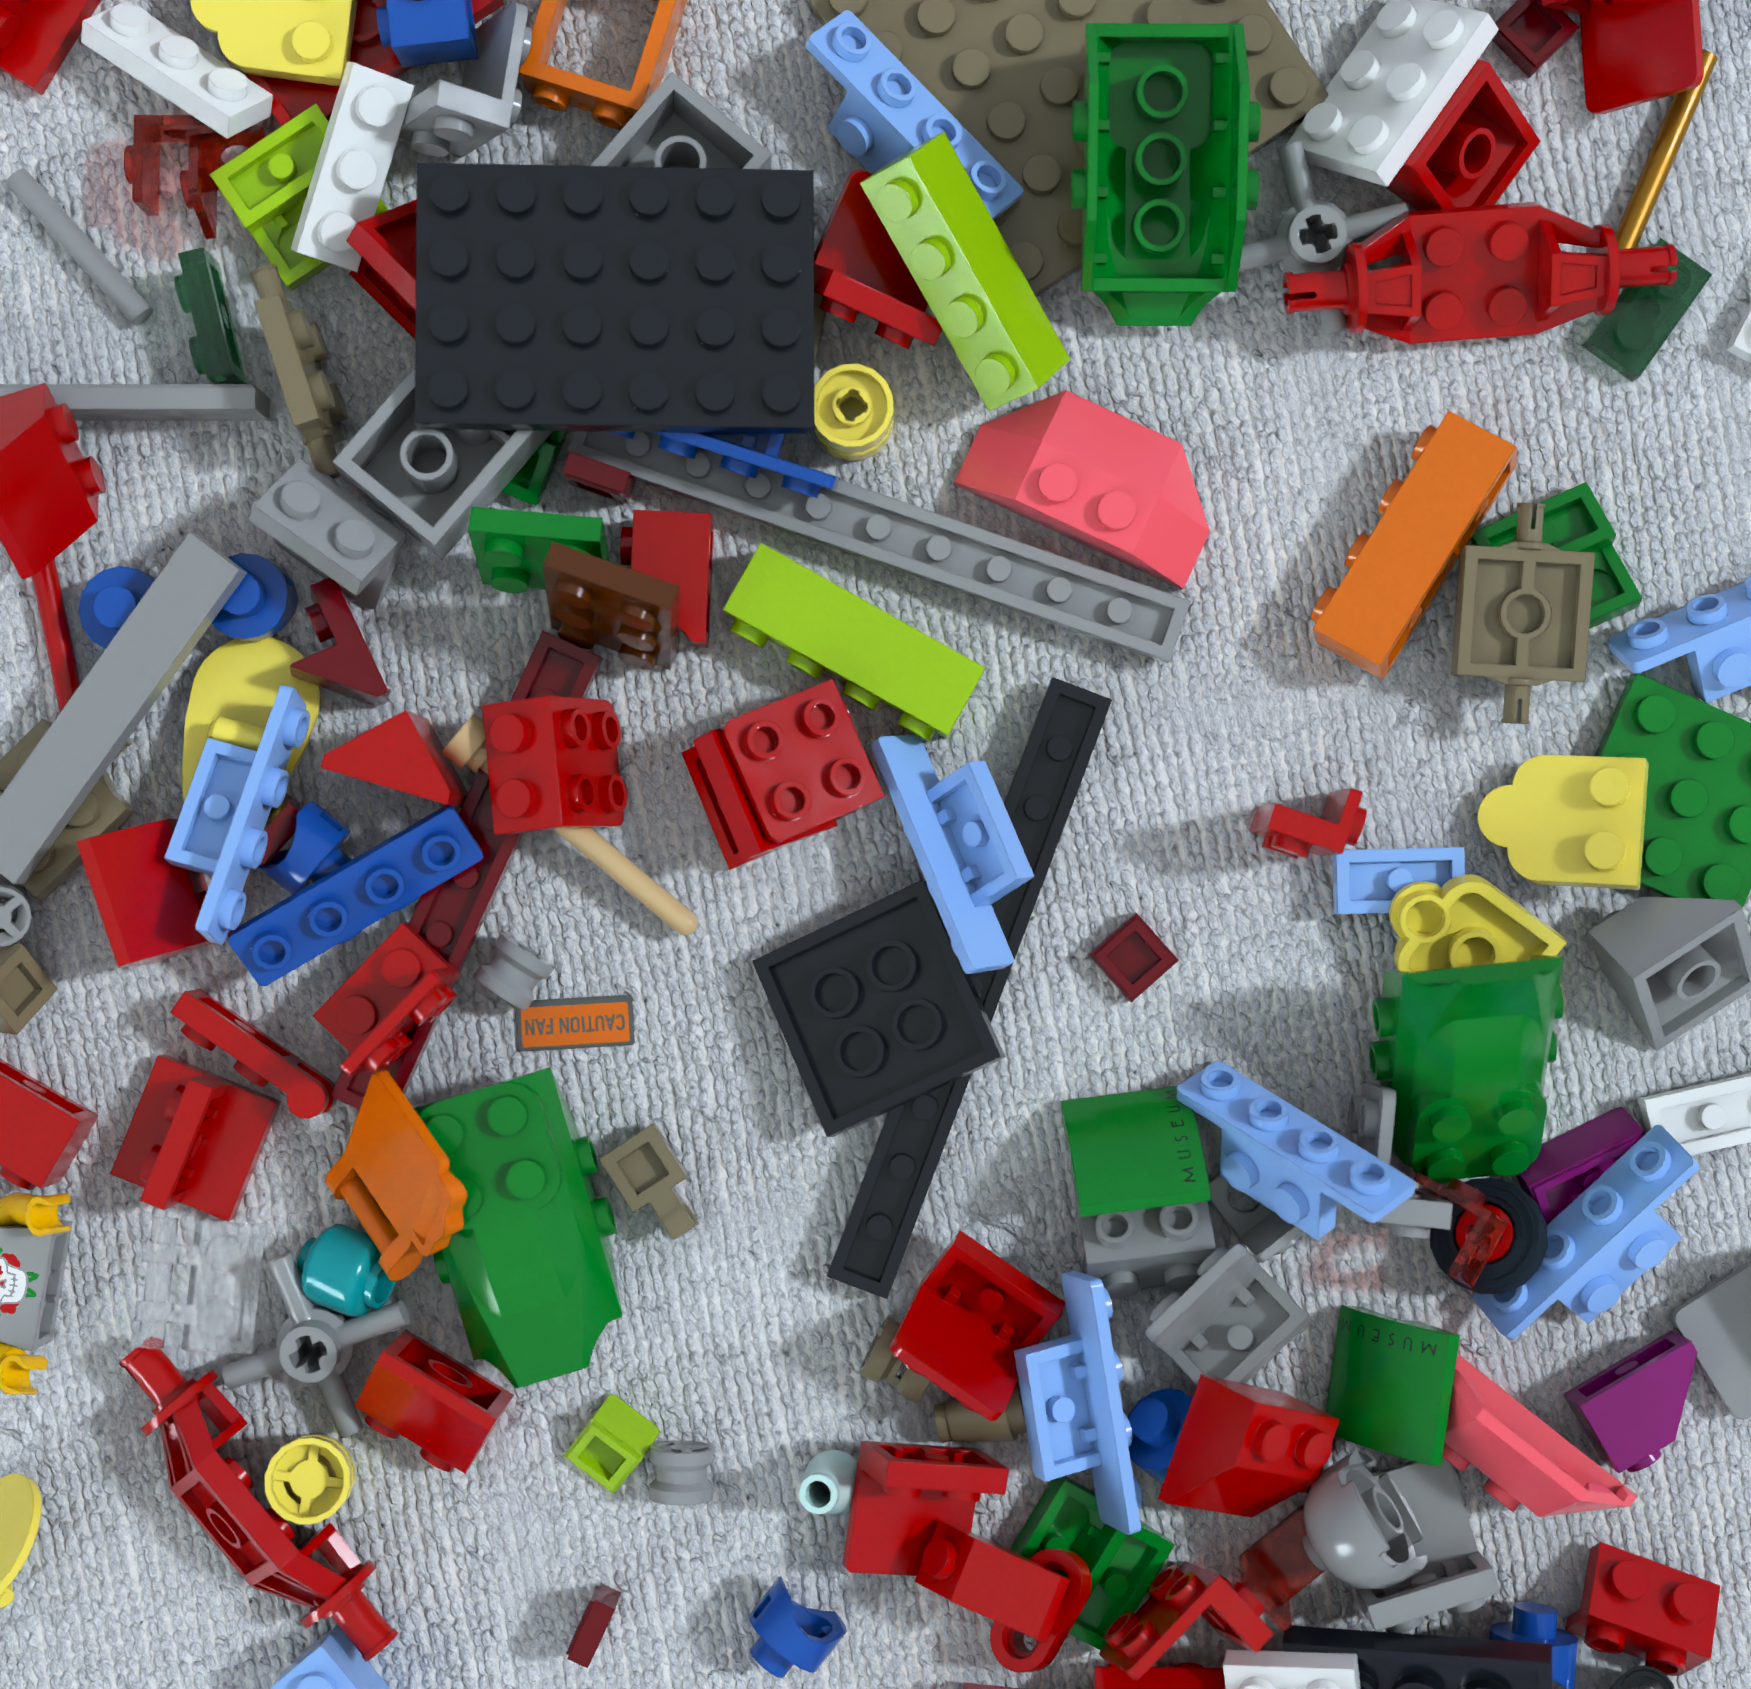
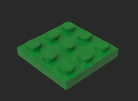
M1639 673L1631 674L1594 756L1646 758L1649 762L1640 886L1670 898L1735 900L1743 908L1751 890V723Z

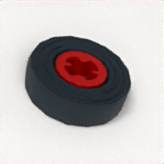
M1498 1178L1470 1179L1453 1187L1443 1197L1453 1203L1451 1230L1431 1228L1430 1248L1439 1268L1455 1284L1479 1294H1504L1526 1284L1540 1269L1548 1248L1547 1223L1538 1204L1520 1187ZM1489 1220H1497L1493 1226L1503 1233L1502 1241L1491 1242L1488 1252H1479L1483 1245L1474 1240L1475 1230H1486Z

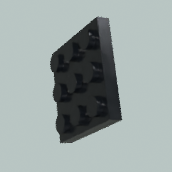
M920 880L752 961L827 1137H835L1005 1058L970 975L963 971L959 959L952 949L951 940L935 901L928 891L925 880Z

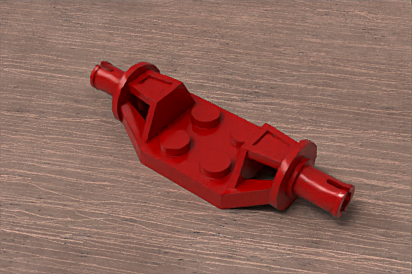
M1535 202L1405 211L1361 243L1347 244L1340 270L1295 274L1293 272L1284 273L1283 287L1288 288V293H1283V303L1286 314L1342 309L1343 314L1346 315L1347 328L1350 334L1364 333L1366 329L1409 344L1534 335L1592 312L1596 315L1611 314L1616 306L1619 288L1652 285L1673 286L1676 281L1677 271H1668L1667 266L1678 265V260L1673 244L1618 249L1614 230L1609 224L1594 225L1592 228ZM1558 243L1586 247V253L1561 251ZM1399 254V265L1367 271V264Z
M153 1336L122 1359L119 1365L127 1370L156 1405V1408L152 1410L155 1416L140 1430L147 1437L160 1427L170 1490L250 1587L309 1607L310 1609L299 1620L305 1629L321 1618L327 1620L331 1617L362 1654L361 1657L365 1662L384 1649L397 1636L398 1632L388 1624L361 1591L365 1586L363 1581L376 1568L373 1562L367 1560L362 1564L331 1523L316 1531L296 1548L291 1542L295 1534L289 1523L271 1507L265 1511L249 1490L253 1487V1483L243 1467L230 1457L223 1460L216 1450L248 1423L213 1384L219 1377L212 1369L198 1381L194 1378L187 1381L157 1345ZM200 1406L221 1432L213 1440L209 1434ZM318 1549L340 1575L308 1556Z

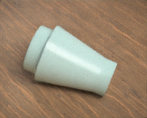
M827 1450L814 1456L805 1469L803 1482L799 1489V1499L802 1506L813 1514H843L850 1511L858 1461L850 1454L840 1450ZM819 1481L829 1487L831 1494L823 1492Z

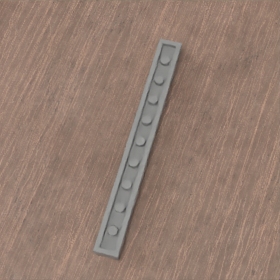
M574 431L567 454L571 451L630 472L635 480L1165 663L1171 660L1191 602L1190 600L839 479L836 489L821 486L818 498L781 487L784 474L760 467L757 478H752L721 468L719 466L723 455L698 447L696 457L693 459L658 448L661 435L652 432H636L634 439L601 431Z

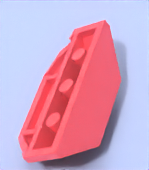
M1067 390L980 425L954 481V485L1181 590L1184 589L1210 532L1182 443Z
M1457 1353L1442 1457L1461 1472H1464L1470 1463L1489 1477L1482 1488L1513 1513L1521 1503L1538 1517L1630 1507L1638 1497L1635 1493Z

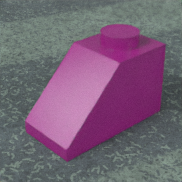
M1673 1330L1563 1394L1601 1460L1618 1473L1624 1470L1636 1472L1652 1465L1661 1457L1660 1449L1675 1441L1698 1351L1691 1340Z

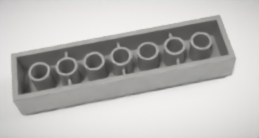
M671 72L590 166L771 169L772 154ZM414 367L332 462L341 477L434 555L443 560L468 531L471 506L488 508L553 431L417 429L415 425Z

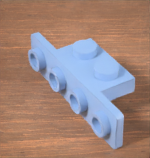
M843 11L810 35L805 45L806 49L848 91L827 129L836 137L844 150L853 155L871 174H874L898 156L944 131L993 220L1019 200L1024 192L1023 187L851 11Z
M1751 575L1741 584L1716 594L1698 596L1690 600L1685 607L1668 614L1633 623L1626 631L1608 638L1610 652L1633 673H1642L1686 654L1694 694L1704 703H1710L1751 686Z
M280 686L257 751L207 738L164 859L171 865L212 876L195 925V929L209 942L223 945L228 930H235L242 920L246 907V894L242 891L250 868H258L265 855L268 835L264 828L271 808H278L286 795L289 773L285 768L293 747L299 748L306 738L310 723V713L306 710V703L294 687Z
M914 734L880 736L870 745L879 766L880 775L889 790L903 824L904 833L911 843L927 882L928 891L935 901L951 940L952 949L958 957L963 971L966 974L1004 969L1014 962V958L991 904L1035 876L986 761L968 762L940 782L921 738Z
M1221 1061L1213 1062L1177 1086V1100L1221 1128L1220 1177L1236 1190L1244 1192L1275 1212L1282 1220L1295 1225L1316 1240L1321 1239L1335 1228L1337 1202L1368 1222L1376 1223L1414 1195L1415 1181Z
M1655 1125L1547 1225V1251L1540 1269L1526 1284L1504 1294H1479L1475 1292L1473 1300L1498 1331L1508 1340L1517 1338L1557 1300L1561 1301L1589 1324L1600 1313L1614 1306L1620 1295L1648 1269L1657 1266L1666 1257L1668 1251L1683 1238L1656 1209L1699 1170V1163L1663 1126Z
M1073 1270L1061 1275L1070 1335L1014 1351L1033 1476L1047 1482L1091 1468L1101 1522L1130 1535L1141 1531L1138 1509L1142 1506V1493L1139 1483L1133 1475L1129 1447L1132 1444L1133 1436L1130 1422L1123 1412L1119 1384L1123 1377L1122 1365L1112 1345L1109 1325L1113 1315L1112 1302L1100 1278Z

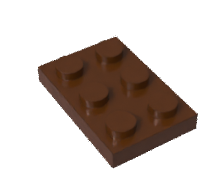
M552 541L543 564L551 628L558 631V636L584 649H593L594 645L597 644L619 652L618 657L623 662L639 669L653 670L656 665L670 670L679 649L680 586Z

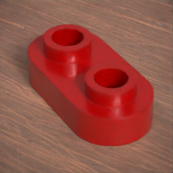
M1045 1549L1031 1557L1030 1560L1056 1573L1064 1571L1071 1581L1046 1643L1037 1640L1035 1647L1029 1650L1025 1646L1023 1633L996 1621L993 1622L990 1632L991 1648L997 1661L1006 1669L1013 1672H1037L1046 1668L1056 1657L1091 1593L1092 1579L1090 1570L1078 1554L1065 1549Z

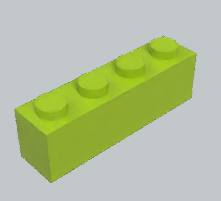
M944 131L898 156L860 183L989 411L1039 389L1070 360Z
M761 542L723 608L725 615L734 620L730 631L738 637L761 649L770 640L790 652L785 662L816 680H819L823 671L846 683L841 691L843 695L872 711L876 709L879 702L901 714L896 723L897 725L928 742L931 741L935 733L947 739L985 670V667Z

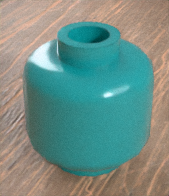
M335 1224L326 1228L317 1238H310L302 1247L297 1260L300 1274H302V1289L309 1301L350 1317H359L371 1311L372 1308L379 1309L392 1294L396 1281H390L379 1264L381 1253L369 1235L343 1224Z

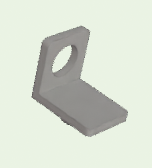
M1220 1172L1209 1180L1212 1204L1241 1241L1262 1263L1272 1256L1286 1251L1304 1232L1295 1225L1282 1220L1275 1212L1261 1203L1246 1211L1234 1209L1227 1199V1191L1230 1184L1220 1177Z

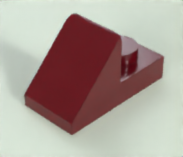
M329 577L310 585L311 598L314 604L304 608L318 641L323 643L331 639L334 646L290 665L291 675L302 681L375 707L387 703L389 691L338 583Z

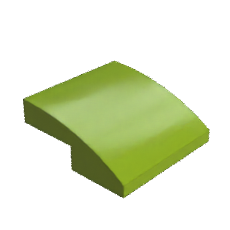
M314 104L209 174L244 227L252 234L271 264H275L278 267L279 276L291 291L332 265L331 263L291 250L329 123L317 104ZM381 198L375 215L388 211Z

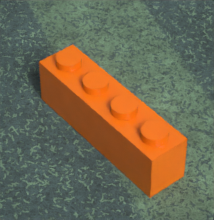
M1450 411L1446 413L1438 428L1429 425L1423 431L1411 456L1417 462L1404 482L1397 478L1388 487L1378 507V512L1383 515L1371 535L1363 532L1356 539L1344 563V566L1348 567L1349 571L1337 590L1329 586L1323 592L1311 614V620L1316 622L1313 631L1317 644L1382 680L1386 677L1457 563L1460 556V546L1468 545L1517 466V446Z

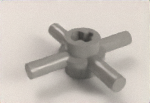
M1302 141L1283 145L1277 148L1292 207L1279 221L1275 236L1243 245L1239 273L1280 261L1294 274L1335 271L1343 263L1344 250L1347 244L1371 236L1399 215L1408 211L1405 201L1346 216L1334 204L1316 198ZM1308 225H1311L1314 234L1325 233L1327 241L1318 249L1320 253L1316 252L1313 244L1302 245L1300 237L1308 229ZM1342 309L1319 310L1325 336L1348 330L1346 315L1343 314Z
M292 1252L280 1254L267 1261L289 1318L279 1330L276 1346L223 1365L221 1372L224 1383L228 1389L232 1390L285 1370L290 1377L297 1381L318 1384L339 1437H349L364 1428L342 1375L353 1358L355 1344L409 1325L410 1317L404 1302L399 1300L379 1309L369 1311L362 1316L346 1320L340 1313L334 1310L314 1306L303 1292L302 1276ZM308 1336L311 1338L312 1345L319 1341L324 1344L326 1350L323 1354H321L319 1345L312 1349L309 1348L305 1342Z

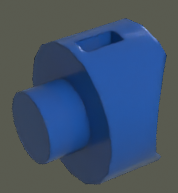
M240 553L229 556V559L248 573L215 617L212 624L219 631L241 641L257 642L272 637L287 625L296 612L298 595L294 582L284 569L259 555Z
M122 566L103 570L93 577L81 594L78 610L82 628L90 639L106 649L156 578L136 568Z
M311 800L296 814V830L291 848L279 851L268 865L266 863L263 866L260 864L258 868L293 895L307 887L310 883L319 880L352 860L339 850L350 835L351 830L315 801Z
M1170 1388L1153 1391L1142 1398L1127 1417L1133 1436L1132 1444L1129 1447L1130 1460L1161 1485H1163L1192 1398L1183 1391Z
M781 1576L777 1578L749 1614V1622L760 1636L750 1649V1653L765 1670L779 1678H784L793 1665L811 1673L817 1671L847 1633L846 1625L835 1611L806 1608L792 1601Z
M1517 1602L1513 1605L1512 1621L1498 1622L1490 1626L1489 1640L1552 1644L1553 1680L1566 1689H1575L1578 1638L1570 1632L1557 1628L1558 1610L1556 1608L1541 1603Z

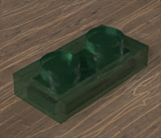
M1660 238L1651 247L1669 243ZM1677 249L1678 265L1667 266L1668 271H1677L1674 285L1622 288L1618 293L1616 306L1612 313L1602 315L1581 345L1631 382L1641 376L1712 276L1710 272Z
M203 247L178 253L183 274L175 275L174 282L183 311L185 313L192 312L197 336L189 337V348L199 375L206 374L207 378L214 384H247L219 262Z

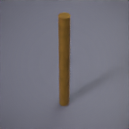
M1702 49L1704 78L1701 84L1694 89L1677 93L1673 97L1616 230L1615 237L1618 249L1637 248L1718 60L1717 56L1710 51Z

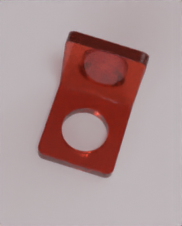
M134 115L133 145H127L125 148L124 171L127 182L132 184L133 202L148 216L159 215L160 142H222L221 134L192 115Z
M260 125L251 126L228 139L218 132L189 136L188 170L180 171V184L186 206L189 210H195L206 240L217 237V191L219 188L209 174L225 164L221 159V154L226 148L235 145L250 148L265 138L264 128Z
M1417 1172L1413 1179L1416 1183L1478 1218L1448 1272L1449 1276L1472 1288L1506 1230L1508 1223L1493 1212L1482 1207L1488 1196L1470 1185L1452 1177L1449 1185L1445 1187ZM1480 1245V1248H1479L1477 1254L1475 1255L1474 1259L1471 1261V1259H1472V1257H1473V1255H1474L1476 1249H1477L1478 1246Z
M1304 1505L1299 1506L1239 1555L1241 1584L1256 1596L1265 1607V1613L1283 1632L1292 1626L1289 1600L1325 1572L1319 1570L1312 1563L1303 1546L1302 1538L1307 1534L1303 1522Z

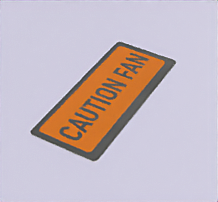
M631 995L533 1000L527 1010L516 1007L517 1040L520 1052L626 1046L635 1043Z

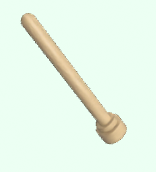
M473 714L441 753L460 769L466 765L475 773L481 769L488 775L484 724L481 718ZM592 828L553 829L678 934L687 936L696 931L698 927L696 915Z

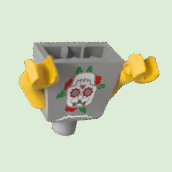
M14 1192L0 1198V1389L6 1394L36 1395L39 1390L30 1383V1370H45L48 1365V1360L45 1356L27 1355L24 1350L34 1351L53 1340L73 1223L72 1221L59 1220L57 1214L60 1204L71 1203V1197L67 1193L40 1196Z

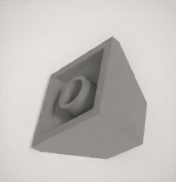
M1641 896L1623 909L1610 913L1600 924L1588 931L1600 969L1649 1044L1656 1051L1751 990V937L1743 908L1735 900Z

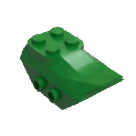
M1085 24L1084 101H1073L1072 142H1084L1083 169H1072L1071 209H1082L1081 291L1094 292L1110 311L1116 326H1191L1199 312L1221 292H1236L1247 210H1256L1259 195L1258 170L1248 169V142H1258L1261 124L1260 102L1250 101V79L1243 24Z
M1531 955L1528 961L1421 972L1384 971L1382 998H1374L1372 1002L1373 1023L1379 1039L1369 1043L1370 1069L1374 1080H1379L1380 1085L1396 1091L1391 1151L1405 1165L1412 1167L1413 1171L1420 1178L1437 1183H1448L1465 1178L1494 1175L1514 1176L1525 1171L1537 1159L1541 1151L1547 1112L1546 1100L1543 1094L1548 1062H1555L1557 1056L1556 1038L1553 1030L1554 1019H1561L1564 1011L1563 995L1560 987L1564 957Z
M545 1068L413 1107L448 1157L450 1163L448 1171L464 1185L467 1191V1200L462 1210L464 1218L463 1229L453 1234L447 1248L434 1253L433 1257L441 1282L443 1284H452L473 1360L484 1359L509 1380L514 1388H521L589 1367L592 1352L600 1334L609 1322L623 1316L612 1248L608 1237L617 1234V1228L608 1198L597 1199L590 1174L599 1172L592 1141L589 1135L579 1137L575 1121L551 1068Z

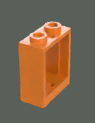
M541 0L532 28L531 48L525 62L519 69V75L526 91L532 93L531 99L541 106L565 112L568 106L571 105L592 112L591 118L596 122L612 129L621 130L661 85L687 0H653L659 3L630 91L547 65L567 0Z

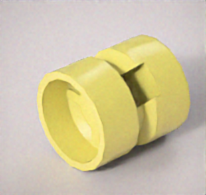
M841 364L828 370L814 387V434L819 445L835 458L844 461H863L876 455L887 444L893 429L894 415L893 394L887 381L874 369L861 364Z
M321 1433L305 1434L282 1446L272 1457L264 1476L265 1494L272 1509L283 1519L300 1525L319 1523L333 1516L349 1498L355 1483V1463L349 1450L336 1438Z

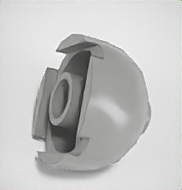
M1354 1451L1330 1466L1310 1487L1305 1496L1303 1516L1307 1534L1303 1536L1302 1542L1308 1557L1319 1570L1325 1571L1328 1569L1340 1581L1355 1588L1384 1589L1404 1581L1425 1567L1427 1564V1554L1416 1557L1413 1546L1424 1538L1408 1502L1395 1482L1387 1473L1379 1476V1481L1377 1482L1371 1472L1364 1467L1373 1459L1365 1453Z

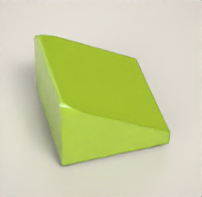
M610 1394L563 1456L614 1494L644 1458L650 1446L659 1435V1429L619 1397Z

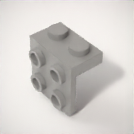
M513 2L475 29L479 59L465 61L462 85L459 86L440 79L412 98L407 108L399 138L411 141V148L425 155L444 157L452 154L464 157L515 124L522 104V92L516 89L519 67L525 62L532 43V30L526 27L528 18L527 6Z
M298 459L252 505L248 519L272 536L275 543L281 549L324 579L330 577L336 581L341 591L368 609H375L384 599L406 537V533L394 526L387 516L370 509L343 490L333 478L319 473L301 459Z
M1363 1082L1361 1095H1352L1350 1100L1349 1133L1357 1134L1356 1145L1390 1165L1396 1091L1377 1083ZM1414 1189L1413 1196L1378 1221L1379 1226L1390 1229V1234L1430 1239L1431 1228L1451 1230L1453 1203L1429 1190Z
M1208 1201L1080 1217L1077 1203L1083 1240V1273L1100 1278L1111 1299L1130 1297L1138 1293L1140 1289L1166 1286L1167 1289L1172 1291H1186L1200 1278L1197 1274L1200 1265L1209 1255L1216 1251Z
M1238 1243L1230 1250L1223 1246L1209 1255L1197 1270L1200 1278L1183 1295L1179 1292H1174L1163 1299L1150 1314V1319L1153 1323L1148 1327L1145 1334L1157 1347L1169 1355L1196 1385L1201 1374L1246 1384L1312 1319L1261 1267L1241 1243Z
M1751 1261L1675 1308L1672 1313L1674 1326L1680 1335L1692 1341L1698 1351L1696 1361L1725 1408L1732 1416L1741 1420L1751 1417Z
M1442 1457L1441 1466L1410 1461L1371 1473L1377 1482L1379 1481V1476L1387 1473L1395 1482L1408 1502L1424 1538L1413 1545L1416 1557L1427 1554V1564L1425 1567L1400 1583L1384 1589L1355 1588L1361 1609L1375 1632L1382 1629L1391 1633L1406 1632L1420 1626L1423 1623L1422 1617L1447 1610L1450 1614L1471 1612L1485 1604L1484 1598L1501 1593L1493 1567L1478 1551L1450 1462Z

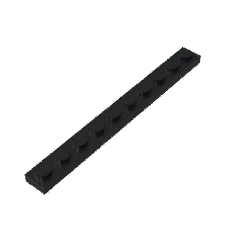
M1054 677L1049 682L1004 802V806L1035 876L991 904L1014 960L1112 701L1110 698ZM1013 963L1004 969L969 974L990 1023ZM971 1074L887 1113L829 1267L827 1277L882 1298H888Z

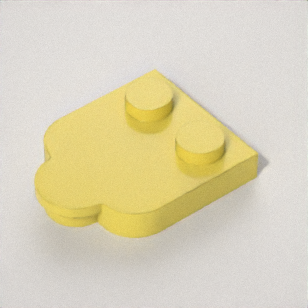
M190 0L196 19L207 30L218 34V42L223 54L239 71L256 76L340 86L347 61L350 62L358 0Z
M1538 755L1532 757L1518 768L1512 785L1495 788L1482 800L1478 810L1480 830L1492 844L1507 849L1512 867L1522 878L1531 883L1640 890L1649 762L1646 758L1572 755Z
M1467 874L1454 877L1442 887L1428 881L1410 883L1395 894L1389 908L1391 925L1400 937L1394 949V962L1397 970L1421 972L1528 961L1531 955L1557 956L1567 944L1561 934L1486 879L1476 875Z

